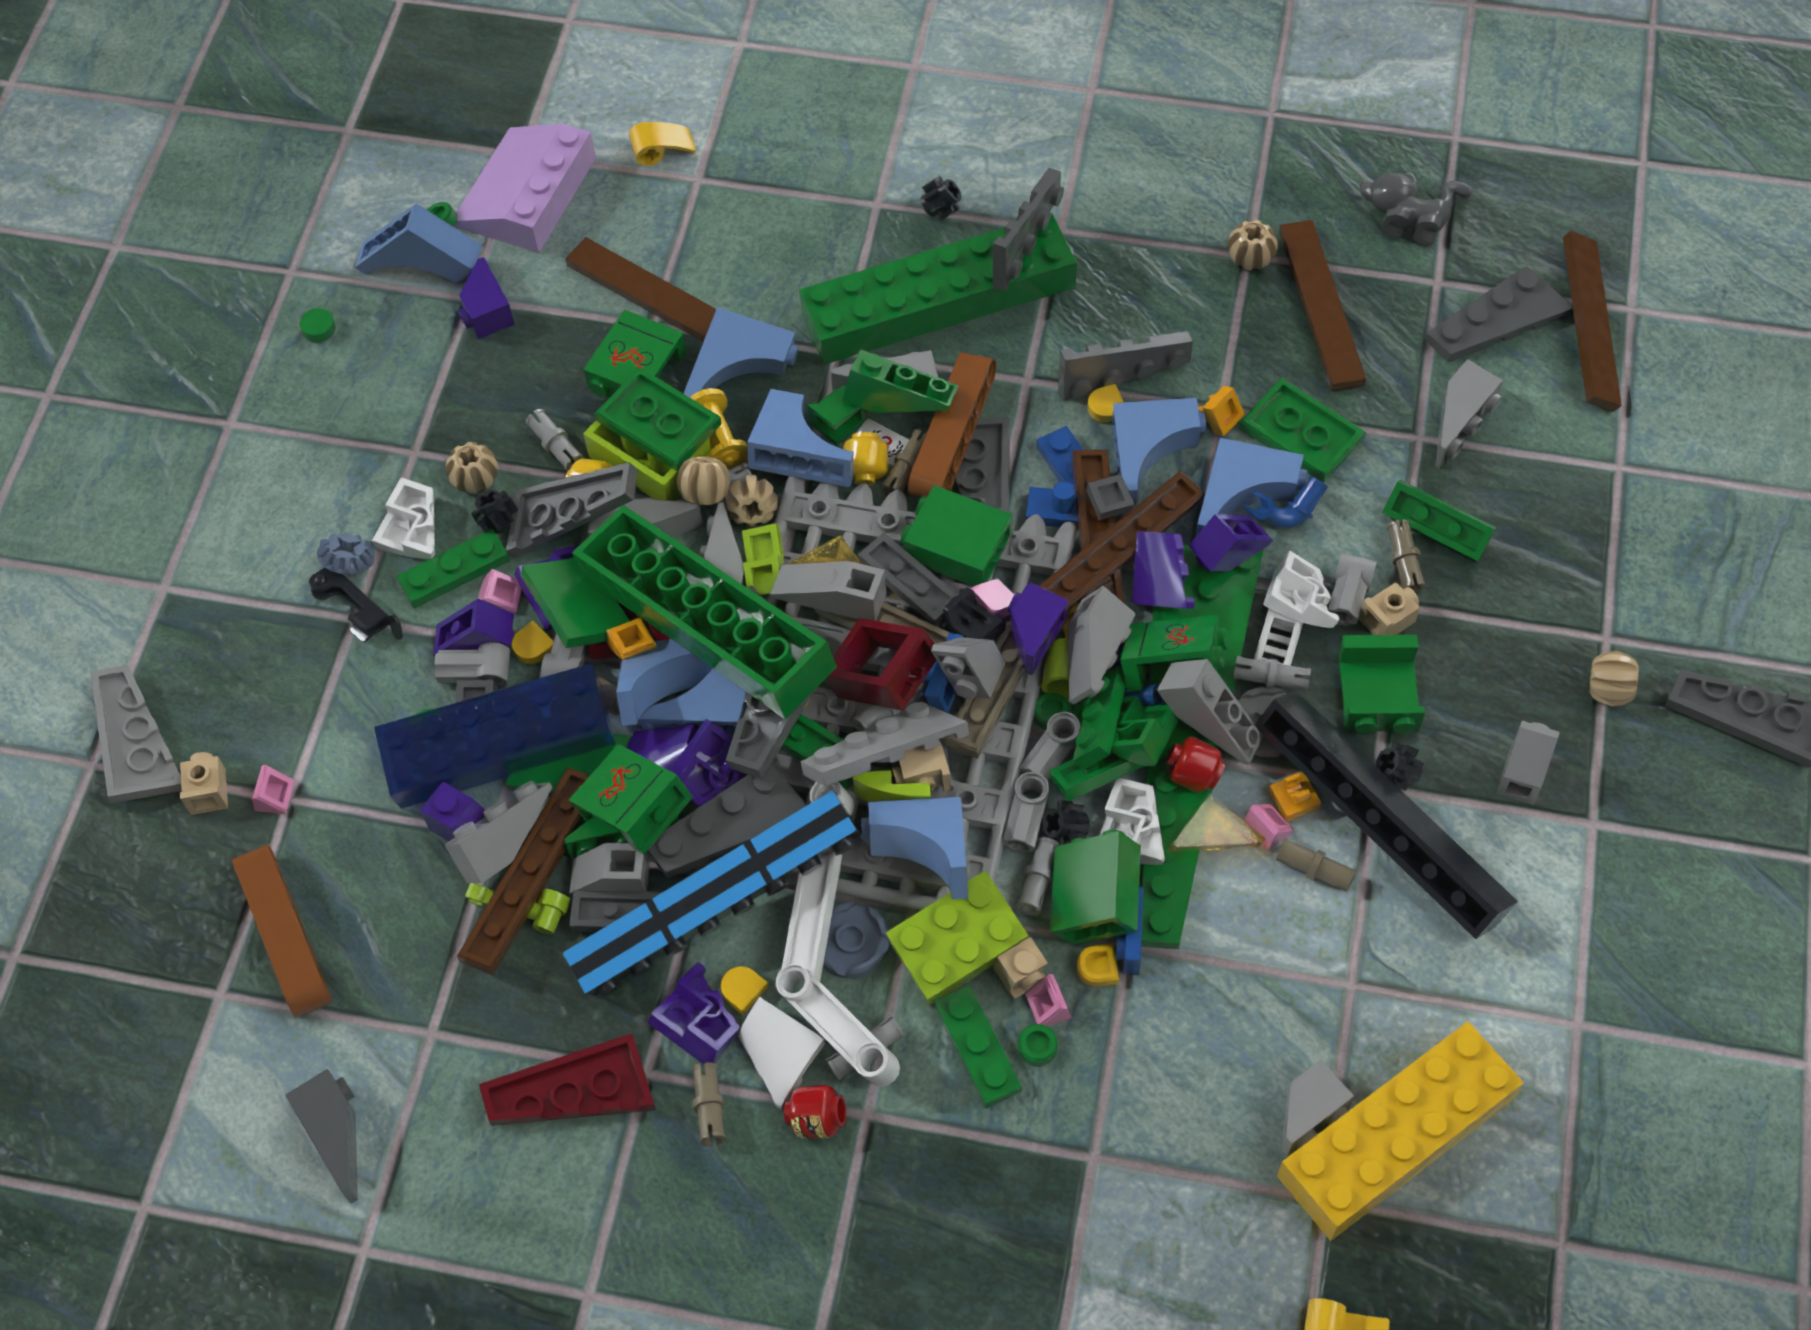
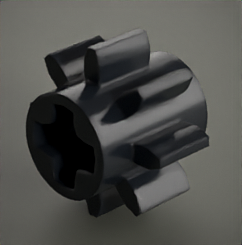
M938 176L922 186L925 194L921 196L920 200L922 207L928 215L935 217L939 214V217L943 220L960 209L957 202L961 200V192L956 183L951 179L943 181L941 176Z
M488 490L477 497L475 500L477 510L473 511L471 515L484 533L490 529H493L495 533H502L510 528L511 522L514 521L512 514L517 512L518 508L506 491L503 490L499 494L496 490Z
M1394 741L1391 748L1380 751L1376 760V767L1400 790L1407 791L1408 785L1419 781L1424 762L1416 758L1419 752L1417 748Z
M1058 800L1057 809L1048 808L1044 815L1043 829L1046 835L1057 841L1059 845L1071 843L1076 838H1086L1090 829V820L1088 815L1083 812L1084 805L1073 804V801Z

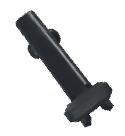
M324 567L310 577L309 585L314 598L324 600L334 595H340L358 610V612L349 615L348 620L353 623L350 631L362 642H367L370 637L387 626L391 627L393 635L398 640L403 638L401 623L398 617L394 614L390 616L386 614L343 574L330 571Z

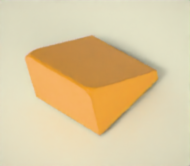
M641 618L607 630L608 646L622 660L656 647L655 641Z

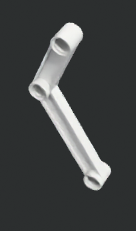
M816 782L812 786L810 791L811 803L833 790L839 796L849 815L852 814L854 801L839 782L827 786ZM832 852L820 859L822 865L815 871L805 876H802L799 872L782 969L776 977V988L859 1074L875 1086L883 1087L890 1085L899 1075L900 1066L898 1059L820 982L842 854L836 856ZM805 979L803 988L797 993H793L795 984ZM883 1056L881 1067L876 1071L870 1072L873 1060Z

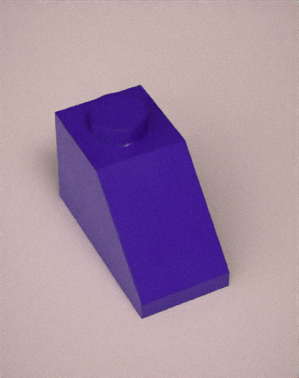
M479 258L459 295L463 309L458 310L465 329L472 327L477 339L515 325L509 302L485 258Z
M1214 514L1189 544V548L1197 555L1196 561L1204 569L1211 572L1230 571L1269 546L1273 540L1251 516Z
M1029 582L1022 594L1017 592L1013 596L1008 612L1011 613V631L1025 672L1033 675L1067 620L1068 600Z
M476 599L437 624L433 656L435 657L438 650H478L481 644L489 642L500 643L507 647L511 646L514 638V630L512 629L514 614L483 600Z
M445 782L440 784L420 810L428 829L447 841L455 838L453 832L462 825L471 821L476 824L485 818L483 813L485 809L478 802Z

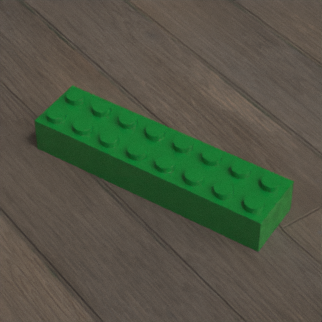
M1053 213L1050 215L1046 229L1038 232L1032 254H1026L1024 257L1023 267L1018 279H1012L1006 291L993 287V243L997 237L1005 238V227L799 289L802 316L822 364L825 365L858 355L860 350L868 352L1076 288L1077 262Z
M622 505L572 552L584 577L784 719L837 668L826 640L625 505Z

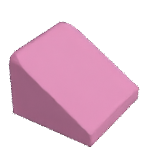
M492 569L483 579L478 599L515 615L523 590L516 578Z
M999 579L975 585L971 588L980 606L1001 619L1010 614L1008 607L1014 594Z

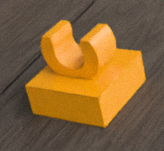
M1223 386L1216 394L1210 395L1208 397L1209 401L1204 406L1198 407L1199 412H1205L1206 422H1209L1213 434L1225 436L1245 415L1234 388Z
M1302 772L1288 776L1279 782L1271 784L1268 792L1287 822L1320 809L1321 801L1308 778Z

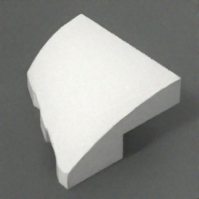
M401 477L385 505L388 513L372 539L374 548L389 553L419 559H433L435 555L433 488Z
M1289 550L1274 570L1263 605L1285 617L1314 626L1334 628L1339 621V616L1329 612L1326 606L1330 602L1331 596L1323 585L1324 578L1320 569Z
M1123 778L1116 779L1105 807L1106 819L1099 835H1103L1108 830L1122 831L1126 836L1141 845L1140 864H1163L1165 856L1153 786Z
M759 997L749 1012L738 1035L746 1053L752 1059L761 1080L763 1079L775 1106L780 1110L784 1108L785 1103L790 1100L793 1092L803 1082L802 1075L825 1045L824 1038L761 997Z

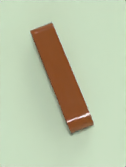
M964 352L958 355L948 382L959 385L949 410L936 411L910 474L908 483L910 495L927 497L933 485L951 491L992 388L997 369L996 359Z
M263 845L232 859L233 866L278 982L294 1018H299L332 1003V997L270 845Z

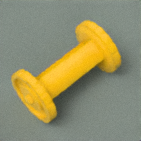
M709 388L691 395L689 398L721 417L722 424L709 437L711 450L706 457L720 460L728 470L740 465L742 462L747 463L748 444L743 440L733 438L722 414L727 408L728 403L724 392L720 391V389Z

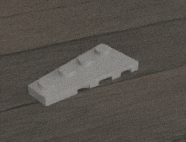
M124 665L90 671L107 795L110 804L182 791L181 774L178 772L173 757L159 732V728L149 712L129 666Z
M912 703L906 707V710L892 717L882 718L876 722V725L862 732L851 733L846 736L845 740L831 747L817 750L813 756L801 761L803 775L827 786L870 771V763L872 762L892 763L904 759L903 751L914 747L922 746L926 751L940 746L939 739L954 734L957 740L969 736L968 723L927 703Z

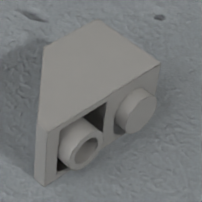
M959 637L934 644L931 649L957 695L967 699L975 697L991 698L1006 663L993 640Z
M1521 721L1507 756L1497 794L1534 805L1542 788L1560 732L1551 730L1541 723Z
M605 843L573 858L570 897H573L574 890L647 892L650 866L647 852L643 855L634 850L629 843Z
M1322 1059L1290 1082L1286 1095L1282 1151L1287 1157L1318 1135L1328 1125H1331L1347 1113L1352 1103L1353 1094Z

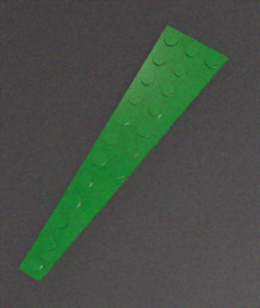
M1183 545V557L1189 572V576L1183 581L1185 597L1194 598V609L1153 606L1152 621L1217 614L1219 627L1226 628L1228 637V649L1223 650L1224 668H1219L1218 674L1233 694L1236 679H1233L1236 658L1242 655L1264 549L1230 571L1211 572L1198 564L1196 561L1197 555L1189 548V545ZM1204 657L1151 663L1150 685L1159 684L1160 686L1171 663L1203 660ZM1179 721L1167 742L1168 753L1174 743L1181 745L1189 737H1195L1219 749L1220 752L1222 749L1194 728L1185 726ZM1165 756L1159 759L1155 766H1147L1146 784L1154 788L1165 859L1161 865L1143 864L1141 947L1179 949L1212 790L1207 788L1201 793H1196L1173 782L1169 776L1171 765L1165 763L1167 757Z

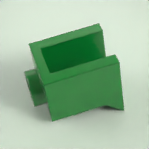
M844 385L839 389H834L818 404H807L809 424L836 446L866 421L865 409L842 401L846 388Z

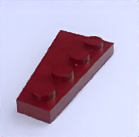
M632 1033L479 1084L486 1114L491 1126L656 1110Z

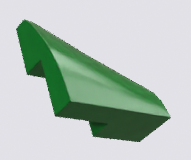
M1138 696L1123 697L1111 749L1116 755L1132 763L1155 766L1179 718L1176 717L1168 705L1143 707Z

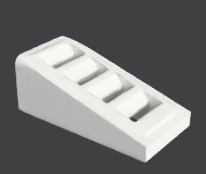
M1268 609L1254 659L1270 662V659L1262 657L1265 652L1285 658L1284 663L1278 662V664L1291 666L1303 623ZM1272 627L1290 632L1292 636L1288 638L1270 632V629ZM1271 640L1288 645V649L1286 651L1266 645V642ZM1274 685L1275 687L1284 689V687Z

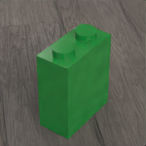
M933 485L928 496H922L919 500L915 512L916 518L912 525L907 524L905 526L900 544L904 546V550L927 569L972 586L988 582L1013 534V514Z
M1108 830L1103 835L1091 838H1076L1071 843L1055 846L1050 932L1072 946L1137 932L1141 845L1126 836L1122 831Z

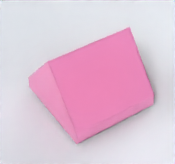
M262 765L252 797L254 811L285 814L295 780L267 765Z
M1253 804L1243 823L1267 851L1294 832L1293 827L1271 804Z
M1048 974L1025 993L1037 1024L1048 1027L1072 1018L1053 974Z

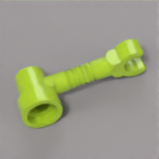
M470 883L465 897L470 899L469 903L486 907L495 891L476 883ZM542 889L538 902L534 904L527 917L534 920L532 928L547 935H554L561 915H566L571 899L560 892Z

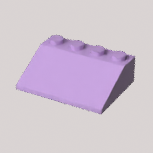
M562 123L509 128L456 212L457 220L453 226L540 253L596 160L591 132Z

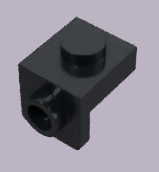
M969 587L953 597L943 608L949 632L963 635L964 638L995 640L1006 630L1001 618L977 603L975 593Z

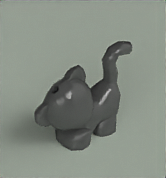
M1412 173L1382 174L1375 181L1362 182L1359 189L1366 201L1372 202L1378 210L1386 212L1383 222L1384 234L1397 239L1402 236L1404 231L1411 228L1414 229V241L1425 246H1430L1435 242L1438 232L1450 219L1453 205L1452 193L1465 198H1469L1473 193L1470 185L1452 180L1440 187L1441 198L1430 200L1417 199V181Z

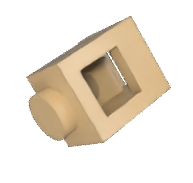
M1395 582L1374 597H1368L1363 600L1359 620L1373 635H1397L1416 622L1420 609L1418 606V596L1411 588L1406 587L1402 589Z
M939 741L940 746L926 751L922 746L903 751L904 759L898 760L897 767L891 768L894 784L930 783L931 791L942 786L943 792L951 791V774L941 741Z
M200 752L193 754L190 757V761L180 763L182 787L180 799L190 815L228 808L226 769L218 756L213 757L210 753Z
M1029 937L999 955L993 965V969L1012 999L1015 1000L1046 977L1043 971L1048 963L1033 939Z

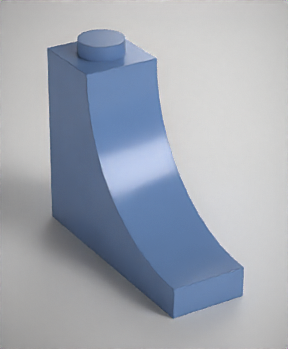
M416 203L363 241L355 268L367 274L384 267H411L435 273L454 283H458L470 275L478 260L482 245Z
M717 307L683 394L691 397V395L701 390L715 389L731 378L749 373H771L784 376L787 365L793 366L797 358L799 347L794 345L795 332Z
M770 389L747 442L748 468L850 487L853 480L854 452L827 443L809 428L804 420V395Z
M1197 398L1113 403L1112 431L1117 473L1122 475L1134 505H1137L1139 484L1151 466L1172 452L1189 447H1198L1200 432L1206 431L1205 412H1199Z
M1220 438L1197 525L1196 536L1214 514L1232 515L1244 508V505L1250 506L1260 503V499L1253 495L1252 492L1262 493L1273 501L1293 502L1296 490H1301L1306 481L1308 470L1301 469L1304 455Z
M672 639L655 641V648L622 660L616 691L622 726L636 725L642 713L662 698L695 687L708 675L712 667Z
M712 668L700 683L685 694L670 701L648 707L642 713L638 722L644 730L694 725L698 731L705 719H708L733 737L738 719L743 717L746 707L744 699L747 692Z
M961 797L868 802L869 817L861 818L862 840L870 841L871 856L897 857L920 863L936 872L946 882L951 892L952 900L968 899Z

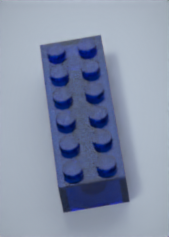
M592 663L374 727L389 794L401 809L428 801L442 782L449 784L459 791L507 778L512 773L617 745L600 681Z

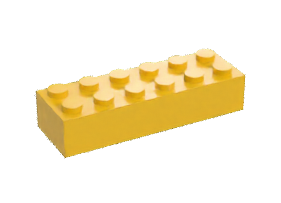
M1467 1021L1283 1160L1277 1177L1327 1238L1332 1241L1511 1103L1518 1095L1524 1082L1474 1026Z

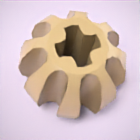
M1254 220L1253 222L1244 221L1238 224L1236 229L1231 232L1227 246L1232 261L1236 265H1241L1245 270L1250 271L1253 268L1261 269L1269 265L1276 255L1278 242L1274 230L1269 225L1262 224L1260 220Z
M467 442L464 446H456L451 451V456L446 459V475L449 477V482L458 491L466 490L468 494H477L478 491L487 490L491 487L493 479L497 477L498 462L494 458L493 452L485 445Z
M693 457L684 461L679 469L677 478L678 491L681 496L688 502L698 505H712L722 501L728 493L730 484L727 467L723 462L712 457Z
M746 475V481L736 479L729 487L730 492L725 496V507L730 511L729 516L737 524L746 522L747 528H757V522L767 524L773 518V511L778 506V496L773 492L774 487L766 479L756 481V475Z
M1619 651L1604 652L1596 656L1592 662L1589 691L1592 698L1600 704L1610 707L1623 706L1632 702L1636 696L1639 666L1636 660L1630 655Z

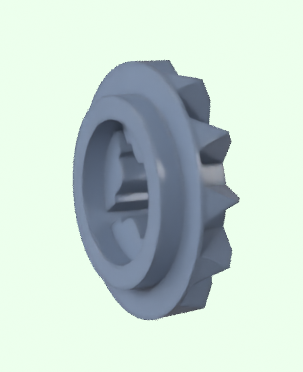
M345 532L343 536L331 534L329 539H322L317 549V558L321 565L330 571L340 574H357L368 570L374 564L376 550L372 548L371 541L362 540L360 534L348 536Z

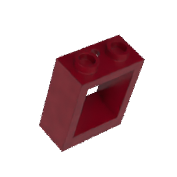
M859 618L833 655L837 668L825 681L838 698L903 711L937 661L931 652L935 643L926 630L922 628ZM877 647L898 650L880 677L859 674Z

